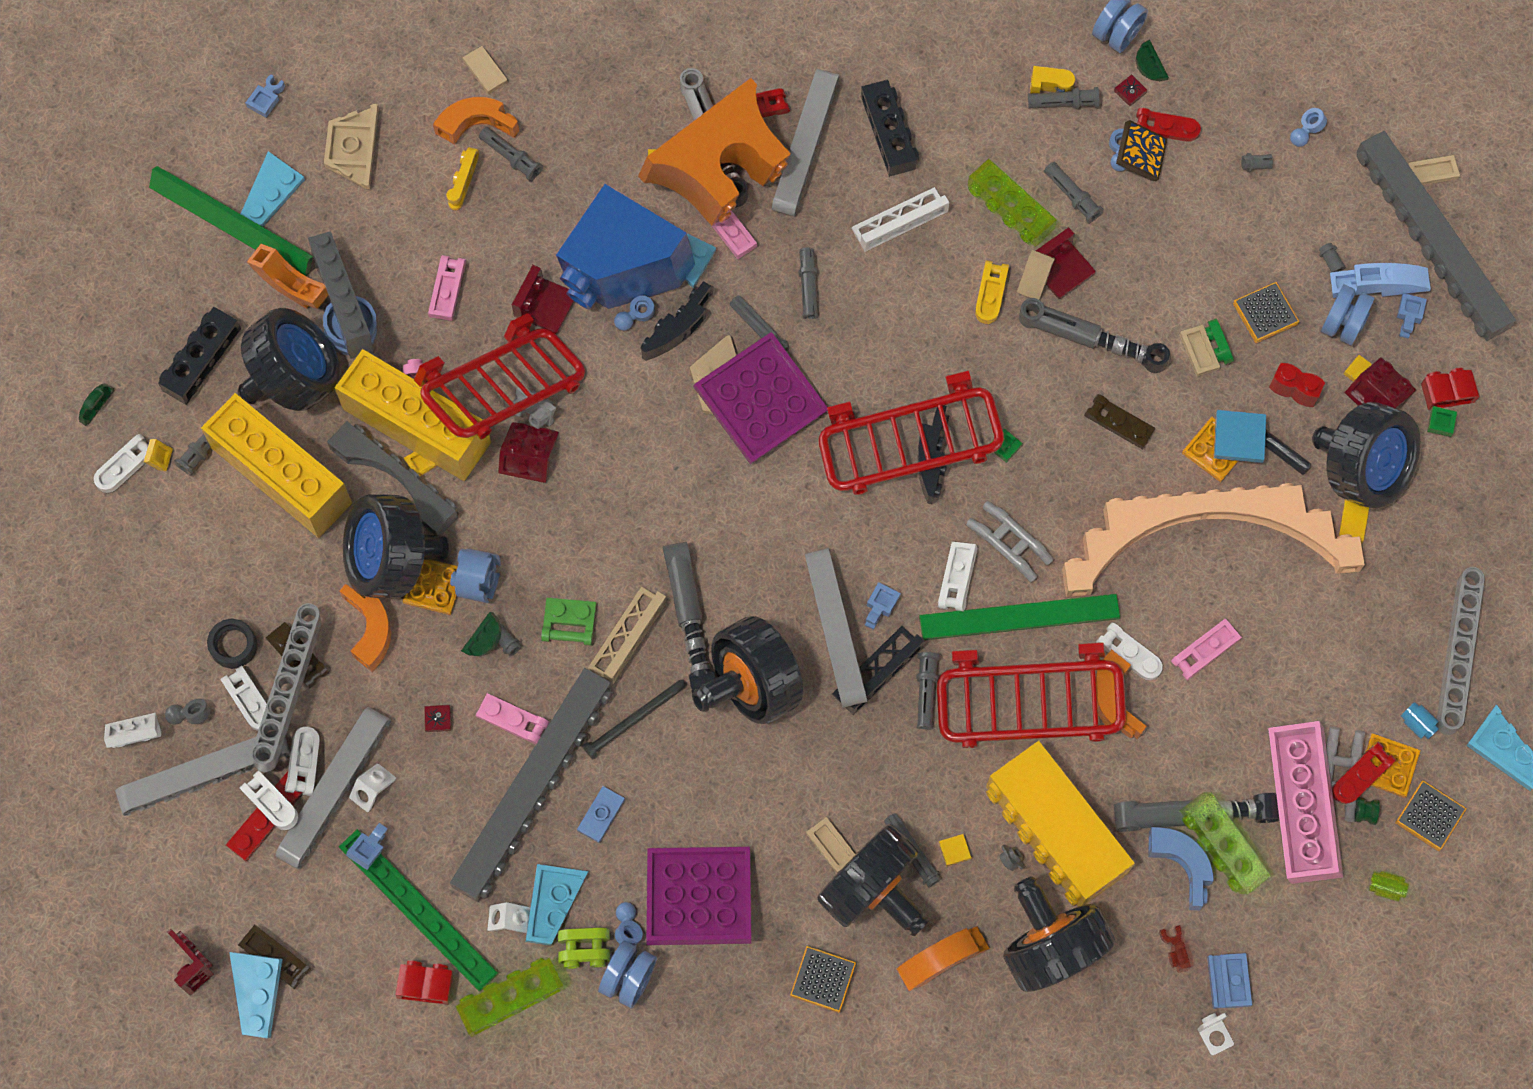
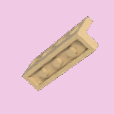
M641 587L589 665L588 670L614 684L666 605V596L658 591L656 594H653ZM645 595L652 601L646 610L639 611L638 602ZM636 606L637 612L631 613ZM638 616L639 620L632 631L626 632L624 623L627 618ZM622 627L623 633L617 634ZM625 637V642L619 651L613 652L611 647L612 641L615 638ZM609 647L610 653L604 654ZM611 657L612 661L605 672L596 667L600 659Z

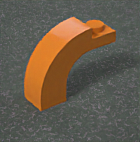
M471 97L457 101L447 107L433 123L435 134L454 145L468 128L478 124L491 125L513 138L519 132L517 119L509 113L505 114L504 104L487 97Z
M260 244L247 261L251 268L270 286L306 309L309 306L318 309L328 296L323 283L301 274L274 248Z
M345 584L339 591L342 598L366 617L365 633L350 652L353 658L373 672L388 651L391 640L390 621L383 604L378 598L361 596Z
M1112 649L1103 659L1118 664L1124 676L1131 667L1130 663ZM1097 670L1098 716L1105 725H1110L1116 720L1114 677L1109 670ZM1126 710V721L1121 732L1129 738L1134 736L1138 740L1147 726Z
M977 926L971 929L965 928L931 945L896 969L908 991H911L929 983L953 966L978 956L990 948Z

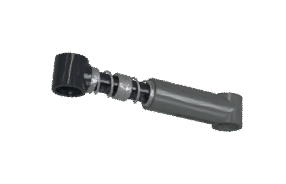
M1036 298L1026 299L1021 305L1019 321L1026 328H1037L1090 348L1102 346L1106 351L1110 349L1111 352L1120 356L1124 354L1126 358H1135V361L1142 363L1141 365L1151 373H1161L1164 371L1170 359V351L1162 343L1142 344L1141 346L1139 342H1130L1128 338L1121 337L1118 334L1113 336L1108 331L1106 333L1102 332L1100 325L1044 306ZM1033 311L1037 315L1029 316L1026 312ZM1151 356H1158L1162 361H1154Z
M681 542L663 546V553L669 574L678 626L683 627L682 631L686 635L684 641L686 653L690 655L688 661L692 665L690 667L689 682L693 694L695 689H700L702 685L715 679L714 671L707 664L709 662L705 658V642L700 634L702 630L699 629V625L703 622L693 577L688 543Z
M1276 793L1257 794L1253 796V799L1243 800L1242 802H1236L1235 800L1232 802L1230 800L1219 801L1218 804L1213 802L1204 804L1201 800L1153 803L1126 801L1113 805L1116 831L1127 832V829L1128 831H1137L1151 827L1203 825L1204 820L1208 822V819L1232 821L1233 818H1240L1241 820V817H1247L1248 819L1256 820V823H1266V820L1267 823L1280 821Z

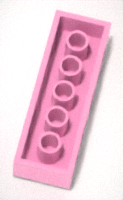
M1320 721L1268 728L1287 879L1291 884L1343 878L1324 727Z

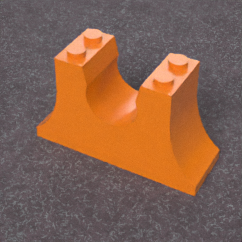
M750 78L648 155L638 177L643 183L662 185L677 192L687 199L713 226L718 221L723 223L731 216L730 211L736 207L735 201L739 196L733 181L723 173L720 164L735 163L744 168L750 178L764 186L769 181L774 183L781 177V172L787 167V160L791 153L774 136L764 122L756 101L757 84Z

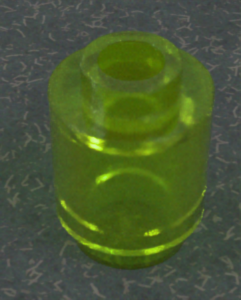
M1380 870V873L1373 871L1372 882L1369 885L1368 891L1374 892L1375 896L1399 902L1401 897H1406L1409 883L1405 882V877Z

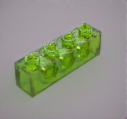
M989 158L969 176L967 186L970 193L976 198H982L985 201L986 207L992 213L997 212L1007 227H1014L1025 243H1031L1036 247L1055 229L1057 219ZM995 187L998 191H990L988 188ZM1011 202L1015 206L1009 207L1005 203ZM1030 218L1032 222H1025L1022 219Z
M1212 792L1201 793L1179 810L1184 816L1182 818L1184 824L1188 829L1194 830L1199 837L1197 839L1198 844L1203 850L1209 851L1214 858L1212 859L1213 865L1228 878L1227 884L1232 891L1248 895L1271 877ZM1208 817L1212 821L1210 830L1205 828V820ZM1223 838L1227 842V847L1224 851L1219 846ZM1237 859H1239L1242 863V867L1239 872H1237L1234 868V864Z
M539 958L530 964L531 968L523 972L516 970L506 976L507 980L499 984L492 982L483 987L484 992L476 996L469 994L459 1000L460 1004L455 1007L469 1036L473 1037L565 990L550 958L546 960ZM530 978L540 980V984L536 989L530 990L526 988V982ZM514 990L516 992L514 1000L506 1002L502 999L505 991ZM483 1002H491L493 1005L492 1010L487 1014L479 1012V1006Z

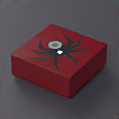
M1131 74L1114 88V92L1131 106L1147 93V89Z
M450 705L424 706L425 732L451 731Z

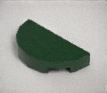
M1150 39L1145 41L1136 54L1135 62L1137 69L1150 80L1159 82L1168 80L1169 77Z
M106 383L97 386L84 401L79 412V422L88 426L115 391L114 388Z
M494 612L487 614L461 652L469 656L481 657L491 653L497 647L501 639V625Z

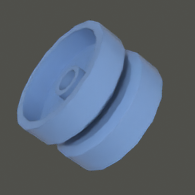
M1110 0L1097 19L1092 35L1101 42L1109 39V46L1118 53H1121L1140 31L1148 15V9L1139 3L1131 6V0Z
M1343 284L1320 332L1332 337L1336 334L1341 324L1344 328L1340 335V341L1352 346L1358 332L1361 333L1369 317V310L1374 297L1362 293L1359 295L1355 305H1352L1350 303L1355 295V289Z
M356 296L373 344L377 336L376 313L371 304L365 299ZM330 303L323 315L324 334L337 353L348 356L349 354L344 344L332 304Z
M623 940L606 968L598 992L612 998L621 988L619 1002L632 1009L648 985L657 957L643 951L635 960L636 946Z

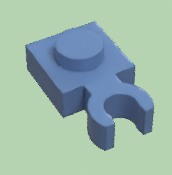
M269 75L266 79V86L263 88L258 85L245 102L247 108L267 118L279 101L276 94L281 93L285 88L284 81L281 80L277 85H272L275 79L273 75Z

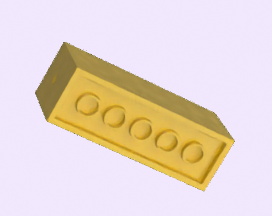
M362 349L335 386L343 410L413 452H417L420 456L432 461L462 481H465L491 444L490 436L488 435L480 440L477 434L469 438H460L452 434L421 399L420 390L422 386L419 387L413 378ZM433 390L430 392L434 400L459 427L468 428L474 425L454 402ZM469 412L478 422L483 420Z
M236 393L201 427L212 450L317 538H320L352 504L345 484Z
M1040 741L1034 743L990 775L986 785L988 798L993 804L998 802L1003 809L1001 813L1004 819L1009 824H1015L1019 830L1017 835L1025 845L1029 843L1035 850L1033 856L1039 864L1043 865L1045 863L1051 872L1048 874L1051 880L1057 886L1059 884L1062 885L1066 890L1064 895L1072 906L1088 904L1130 872L1135 864Z

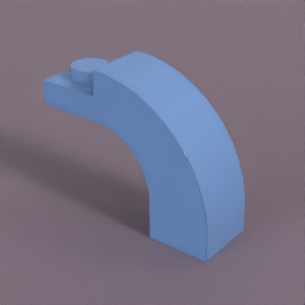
M1151 827L1148 839V857L1171 859L1184 868L1189 878V910L1200 911L1203 904L1207 903L1208 896L1207 888H1203V885L1210 886L1213 882L1212 867L1207 855L1192 838L1182 832L1169 828Z

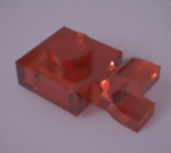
M1181 926L1174 927L1175 937H1169L1166 929H1161L1159 935L1162 941L1171 945V952L1168 953L1171 967H1176L1177 973L1188 971L1191 968L1185 944L1181 939Z

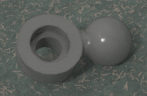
M194 699L187 703L184 708L174 704L165 711V719L173 725L180 724L184 718L190 724H200L210 715V708L203 699Z

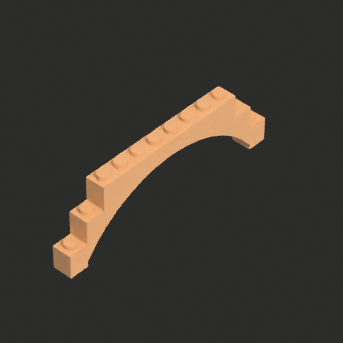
M1286 483L1274 488L1262 485L1251 490L1238 487L1228 492H1221V490L1216 489L1207 491L1205 494L1186 492L1182 496L1162 494L1157 498L1138 496L1133 498V500L1111 499L1105 503L1103 509L1106 530L1093 528L1085 532L1083 544L1086 561H1082L1081 558L1070 559L1064 563L1062 572L1066 597L1089 596L1093 590V583L1100 573L1127 547L1160 529L1202 519L1247 521L1285 533L1320 554L1335 568V574L1360 572L1365 564L1360 537H1352V535L1346 534L1335 539L1331 511L1313 509L1306 513L1302 485L1294 486L1292 483Z

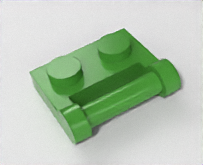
M546 598L541 641L584 642V645L591 646L596 602ZM551 625H569L586 628L584 633L551 630Z

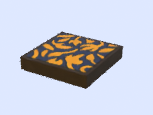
M1128 120L1124 125L1116 164L1150 181L1156 182L1160 177L1168 139Z

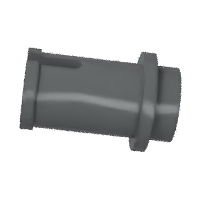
M1247 153L1242 156L1241 166L1247 172H1251L1252 169H1272L1273 160L1269 159L1273 157L1272 154L1252 155Z
M1327 243L1319 248V256L1324 258L1331 272L1344 270L1346 266L1336 251V245Z
M500 624L501 639L498 644L503 648L504 654L513 656L521 648L519 645L520 641L517 638L514 639L504 626Z

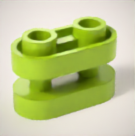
M583 928L558 931V943L566 944V950L558 952V963L564 964L565 969L579 968V962H590V967L592 968L605 967V963L610 962V950L602 949V942L610 941V929ZM576 943H592V949L576 950Z

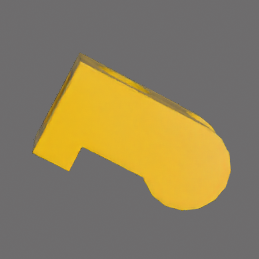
M1033 66L1030 94L1040 93V91H1072L1075 76L1066 69Z

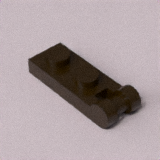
M1097 394L1093 400V406L1087 409L1084 416L1143 450L1155 431V427L1109 402L1103 395ZM1102 408L1108 411L1105 417L1100 415Z
M286 622L282 623L265 637L281 657L283 656L291 631ZM300 638L296 641L297 644H304ZM313 653L308 667L312 664L315 669L309 674L306 673L303 680L309 689L315 685V681L321 676L325 677L329 673ZM294 660L289 663V666L294 668L299 666L301 662Z
M255 924L238 944L248 954L282 959L280 979L294 990L300 984L298 981L304 974L307 975L311 970L308 965ZM290 964H293L296 969L289 975L285 970Z

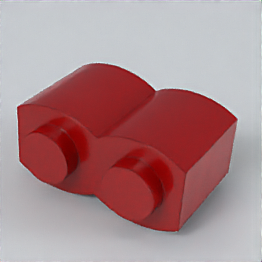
M1280 363L1269 388L1280 396L1292 397L1300 405L1314 407L1325 382L1315 374L1303 373L1292 364Z
M1455 368L1449 374H1441L1440 371L1431 372L1426 375L1421 383L1428 410H1431L1433 406L1447 408L1475 403L1479 398L1472 370Z
M407 961V964H400L395 994L397 999L449 1005L453 971L448 970L447 965L433 964V967H422L423 963L418 961Z

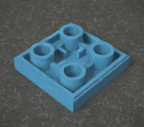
M1217 410L1214 458L1263 463L1265 457L1266 414Z

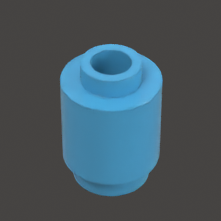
M1416 702L1401 715L1405 720L1403 723L1420 739L1424 736L1429 739L1439 729L1436 726L1439 721L1422 705L1419 706Z

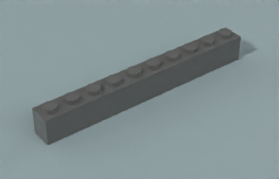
M1385 130L1361 142L1357 150L1359 163L1363 166L1366 165L1370 171L1369 175L1372 182L1379 184L1383 190L1382 194L1386 202H1391L1396 209L1397 218L1401 222L1404 221L1408 226L1410 237L1414 241L1417 240L1421 245L1423 256L1427 260L1430 259L1434 264L1436 275L1440 279L1443 278L1447 283L1449 294L1453 298H1457L1461 303V310L1466 317H1470L1474 322L1476 333L1481 337L1483 336L1486 341H1489L1511 329L1516 321L1515 317Z
M586 668L583 669L450 881L452 888L476 902H479L481 898H487L493 887L490 885L491 881L495 876L499 877L506 867L504 861L508 854L513 855L520 844L517 841L522 832L527 833L533 823L532 815L536 810L538 812L541 811L547 800L544 797L549 789L553 790L558 784L560 777L557 775L562 767L566 769L573 759L571 753L575 746L580 747L583 744L587 735L584 732L588 725L593 726L600 715L597 712L602 704L606 705L613 694L610 691L611 683Z

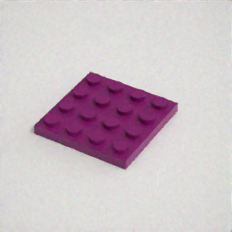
M772 332L693 385L694 389L750 465L827 412L825 403Z
M750 847L647 848V945L751 944Z

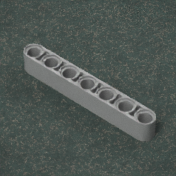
M820 69L815 71L789 150L791 155L787 160L788 165L782 172L773 199V211L791 216L796 215V205L799 206L803 194L802 187L806 184L809 166L812 165L816 154L815 148L819 144L822 126L825 125L829 114L828 108L829 104H832L835 95V86L839 83V74Z
M829 548L806 553L805 558L842 707L867 702Z
M1469 567L1464 570L1456 584L1437 712V720L1439 722L1436 724L1439 728L1438 731L1444 735L1454 734L1463 725L1485 580L1483 572L1476 567ZM1465 577L1472 578L1475 585L1467 583ZM1462 600L1468 601L1472 608H1466ZM1459 623L1465 624L1468 632L1462 631ZM1455 647L1462 648L1465 655L1458 654ZM1452 670L1458 671L1462 679L1455 678ZM1448 694H1454L1458 698V703L1452 702ZM1445 717L1451 718L1455 726L1446 724Z
M311 603L303 604L297 610L252 748L251 756L254 765L261 772L273 770L278 762L322 622L320 612L316 605ZM307 615L315 616L312 621L307 622L303 620ZM299 638L308 639L305 644L296 643ZM294 660L301 662L299 666L294 668L288 666ZM290 683L293 685L288 691L281 690L284 684ZM277 707L286 708L281 714L273 713ZM268 731H278L275 737H266ZM268 753L271 755L267 761L258 760L261 754Z
M370 707L363 711L299 813L297 823L289 829L279 845L275 855L277 858L296 869L302 867V860L305 856H309L316 844L314 841L319 834L322 835L330 822L328 821L332 812H336L343 801V794L345 791L350 790L356 780L355 775L358 770L363 769L370 757L368 754L371 749L376 748L383 736L381 733L386 726L389 727L390 718Z
M274 730L268 732L266 734V737H275L278 734V731ZM256 737L117 788L115 793L122 815L129 816L133 811L154 807L155 803L163 800L168 802L180 797L182 793L203 789L204 785L212 782L214 785L228 780V777L237 774L238 776L252 771L255 765L251 753ZM286 738L279 758L290 756L291 752ZM268 753L261 754L258 760L267 761L271 755Z

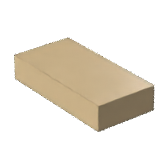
M483 46L463 57L464 63L488 95L508 83L507 78Z
M1454 155L1408 163L1422 185L1456 180L1460 177Z
M1032 250L1017 293L1040 300L1054 258Z
M1203 325L1180 332L1179 335L1196 376L1220 369Z
M827 817L806 832L807 836L836 873L856 855Z

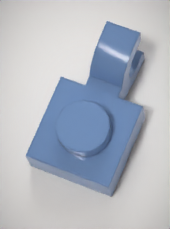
M1405 293L1402 294L1396 317L1403 319L1400 337L1409 339L1414 323H1421L1427 299Z
M878 582L866 605L872 610L866 618L865 626L874 630L881 614L889 617L901 593Z
M379 823L369 837L362 833L347 851L346 856L368 870L383 850V846L380 843L385 837L384 834L387 828Z

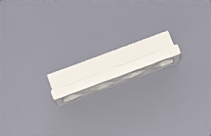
M934 187L853 226L851 229L866 252L947 213L949 201L945 195L940 197ZM933 195L935 200L922 206L923 200ZM904 208H915V210L901 216ZM883 218H894V220L880 226ZM865 227L874 228L862 235L859 231Z

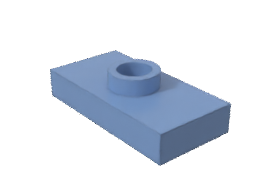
M603 786L577 828V831L600 843L624 803L625 798Z

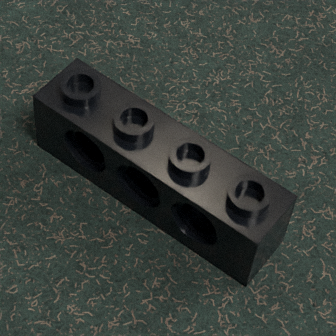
M888 79L861 86L860 97L888 176L916 170L919 154L917 148H913L911 145L912 135L909 127L905 128L903 109L897 106L896 101L898 97L895 87L890 86ZM886 106L888 109L882 110L879 107ZM887 126H893V127H895L896 129L889 130V129H887L886 127H887ZM895 146H900V147H902L903 149H901V150H896V149H894L893 147H895Z
M214 306L210 312L205 313L201 319L200 326L189 335L187 344L175 354L171 366L168 370L166 369L161 373L158 382L161 390L187 405L241 330L238 320ZM217 333L214 338H207L210 334ZM203 352L202 356L193 358L196 353ZM189 371L187 376L179 377L182 372Z

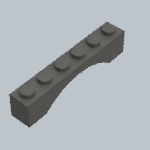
M331 231L309 237L308 241L313 261L328 293L350 359L356 358L362 349L373 353L368 327Z
M346 421L327 441L330 450L347 464L374 467L397 479L413 498L423 526L433 535L441 536L458 518L456 505L448 498L443 500L437 495L439 492L431 484L427 483L425 485L419 480L420 476L411 468L406 470L401 465L402 462L397 456L392 453L389 456L384 452V447L376 439L371 441L365 436L366 432L359 425L355 424L353 426Z

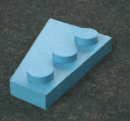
M268 151L241 211V215L263 227L305 181L304 176Z
M1495 705L1466 746L1531 791L1533 789V751L1528 745L1524 744L1517 735V730L1511 723L1507 722L1501 714L1500 708Z
M537 864L525 942L552 945L588 871Z
M229 952L242 1035L271 1038L282 959Z

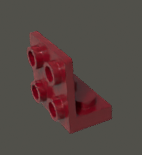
M1069 227L1035 250L1054 258L1046 286L1058 299L1063 298L1095 275V269L1072 244L1075 233Z
M532 264L511 305L514 317L518 318L528 313L534 319L533 325L548 329L557 334L574 301L566 294L569 290L568 288L544 279L541 268Z
M1380 357L1363 371L1344 393L1358 406L1363 403L1375 402L1397 408L1416 389L1407 378L1400 375L1394 369L1391 363Z
M512 422L500 448L498 473L546 483L549 459L559 432L548 428L537 429L524 423Z
M170 929L167 933L194 961L192 964L184 965L177 972V977L174 979L178 986L191 996L214 975L210 970L213 964L198 949L195 952L193 951L196 946L181 930L176 934Z

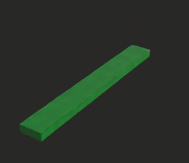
M159 166L152 169L150 189L255 250L260 244L276 249L293 268L307 277L312 264V255Z
M1117 594L919 615L921 635L924 641L1120 619Z
M356 829L338 846L339 849L346 855L347 851L362 833ZM381 853L368 870L350 859L479 992L498 975V972Z

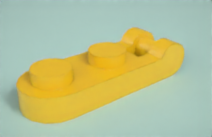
M468 147L466 151H462L460 170L456 171L453 177L454 187L448 190L446 194L448 205L452 210H459L463 205L479 159V149Z
M985 261L975 308V316L981 323L991 324L999 316L1009 268L1008 264L1002 263L1001 266L992 264L993 261ZM990 273L997 274L1000 276L999 278L991 277Z

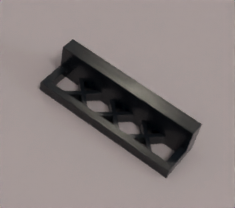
M901 626L859 667L860 674L864 670H875V676L866 684H863L867 702L923 648L924 640L918 634L914 637ZM903 634L910 642L901 650H895V640ZM892 644V650H886ZM880 654H892V659L884 667H877V657ZM874 661V667H868ZM837 688L832 695L841 703ZM867 702L845 708L854 715Z

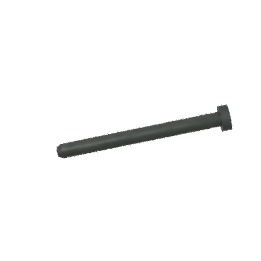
M678 680L593 743L586 742L583 744L582 747L592 760L598 756L597 751L686 687L685 681Z

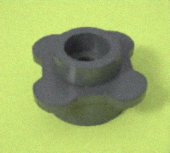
M1006 845L1001 847L1004 852L999 857L1007 869L1013 871L1017 867L1021 870L1025 868L1021 861L1023 856L1017 848H1008Z

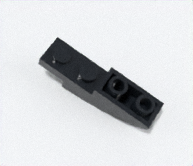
M703 281L699 287H694L689 295L690 300L685 306H680L675 317L668 313L664 319H659L654 327L655 332L650 338H645L640 347L642 359L647 361L670 351L687 339L706 319V309L703 306L712 295L711 285Z
M944 405L943 409L948 424L950 415H946L947 406ZM937 407L932 426L922 423L931 459L945 455V452H941L944 437H940L943 425ZM920 437L917 455L918 462L926 460ZM947 465L918 472L921 488L928 504L933 503L934 497L939 498L942 484L938 483L940 475L945 476Z

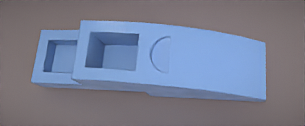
M1400 263L1354 265V270L1330 273L1333 298H1337L1343 284L1354 288L1355 295L1381 292L1382 297L1431 290L1428 268Z

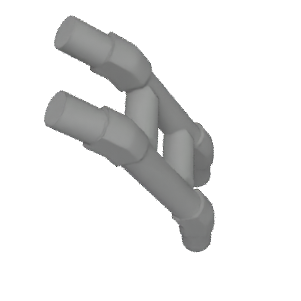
M987 501L983 505V510L1002 523L1000 527L992 533L988 527L973 518L967 521L966 526L989 542L1029 582L1034 581L1037 575L1019 555L1029 546L1046 565L1050 564L1054 558L1037 539H1034L1008 516L1009 514ZM1009 530L1021 539L1012 549L1001 541L1002 537Z
M1330 727L1326 749L1331 787L1336 782L1332 781L1334 766L1350 768L1362 756L1364 731H1355L1351 747V758L1336 756L1340 728ZM1356 800L1344 805V820L1347 822L1355 821Z

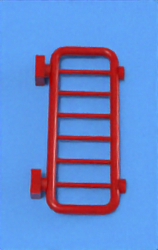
M527 313L510 321L504 335L508 343L442 375L441 371L445 362L437 356L419 366L414 381L419 387L422 386L420 395L423 402L452 434L460 438H469L477 434L479 439L482 440L491 433L492 429L490 427L564 389L569 394L574 393L580 386L579 382L584 378V365L554 332L544 328L530 331L534 319ZM545 338L550 341L574 367L576 372L566 377L534 340ZM530 343L562 380L549 386L516 349ZM513 352L545 389L532 395L499 358ZM495 361L527 398L514 404L481 366ZM477 369L506 401L509 407L496 413L463 375ZM459 378L492 416L478 422L445 384ZM440 387L474 425L468 428L459 427L434 400L430 392Z
M968 370L945 376L949 394L859 418H855L850 401L827 407L832 425L825 427L818 439L826 477L830 486L839 491L853 490L854 495H861L868 491V485L968 459H972L974 464H981L987 461L986 455L997 451L1004 441V433L992 394L987 389L981 387L973 388ZM974 397L984 399L994 434V440L983 446L978 445L967 404V399ZM962 401L974 448L955 453L943 406ZM938 407L950 454L931 459L919 412ZM914 413L926 460L907 465L895 418ZM891 420L902 467L883 471L872 424ZM867 426L879 473L859 477L848 430ZM840 432L844 433L855 478L848 481H839L837 479L828 444L829 437Z
M1104 643L1078 644L1079 658L1085 661L973 667V665H979L977 650L952 651V662L954 665H958V668L946 670L937 681L939 731L944 739L950 742H962V748H968L969 746L970 748H976L977 742L1076 736H1089V741L1091 742L1104 741V735L1117 733L1123 728L1126 721L1125 688L1122 669L1113 661L1100 660V658H1105ZM1095 670H1109L1114 677L1116 720L1110 725H1098ZM1090 671L1093 726L1073 727L1070 672ZM1065 672L1068 727L1047 728L1045 673ZM1040 674L1042 728L1022 729L1019 675ZM1014 675L1017 730L997 731L994 676ZM989 676L992 731L971 732L969 677ZM953 678H964L966 732L954 733L948 726L947 683Z

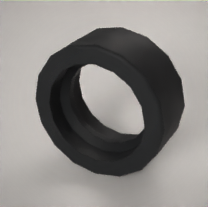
M231 618L222 620L214 625L207 638V647L216 663L222 667L234 669L240 666L243 667L252 660L257 650V639L248 624L242 620ZM229 630H237L245 635L247 639L246 648L236 657H225L218 650V640L223 633Z

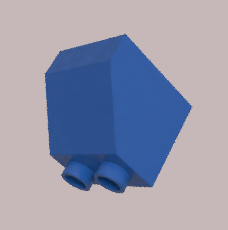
M606 184L601 188L556 254L563 270L560 280L570 288L566 294L574 302L588 310L592 308L595 302L607 309L631 303L638 296L651 297L680 288L695 266L694 257L685 231Z

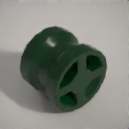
M1358 797L1356 800L1354 822L1367 821L1370 825H1376L1380 810L1379 800L1365 801L1363 797Z

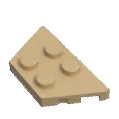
M378 104L370 105L371 108L357 113L356 110L348 113L345 117H338L328 122L324 157L325 168L365 189H370L379 111Z
M730 335L723 338L690 366L694 384L736 356ZM697 393L702 412L713 415Z

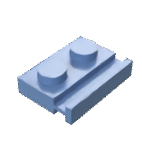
M1246 953L1219 956L1209 955L1207 962L1213 1009L1251 1007L1252 999Z

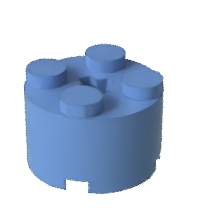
M461 549L458 554L459 564L457 572L454 571L452 573L450 584L455 586L457 597L488 603L487 598H493L500 577V573H496V565L501 566L500 557L498 554L479 550Z

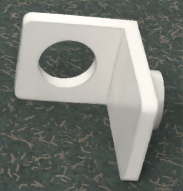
M376 764L357 778L349 798L366 812H369L377 795L396 780V777L381 765ZM359 790L366 792L368 802L360 799L358 795Z
M507 902L491 905L487 930L498 931L507 929L527 934L530 907ZM497 911H500L499 922L495 924V915Z
M1213 1013L1202 1019L1203 1024L1197 1029L1211 1055H1215L1234 1045L1222 1022L1227 1017L1225 1013L1220 1016ZM1213 1031H1220L1224 1035L1225 1041L1221 1046L1211 1044L1209 1036Z

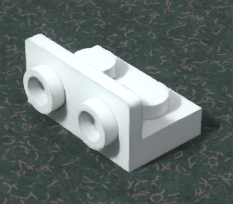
M156 713L105 724L104 741L106 747H122L161 737L162 733Z

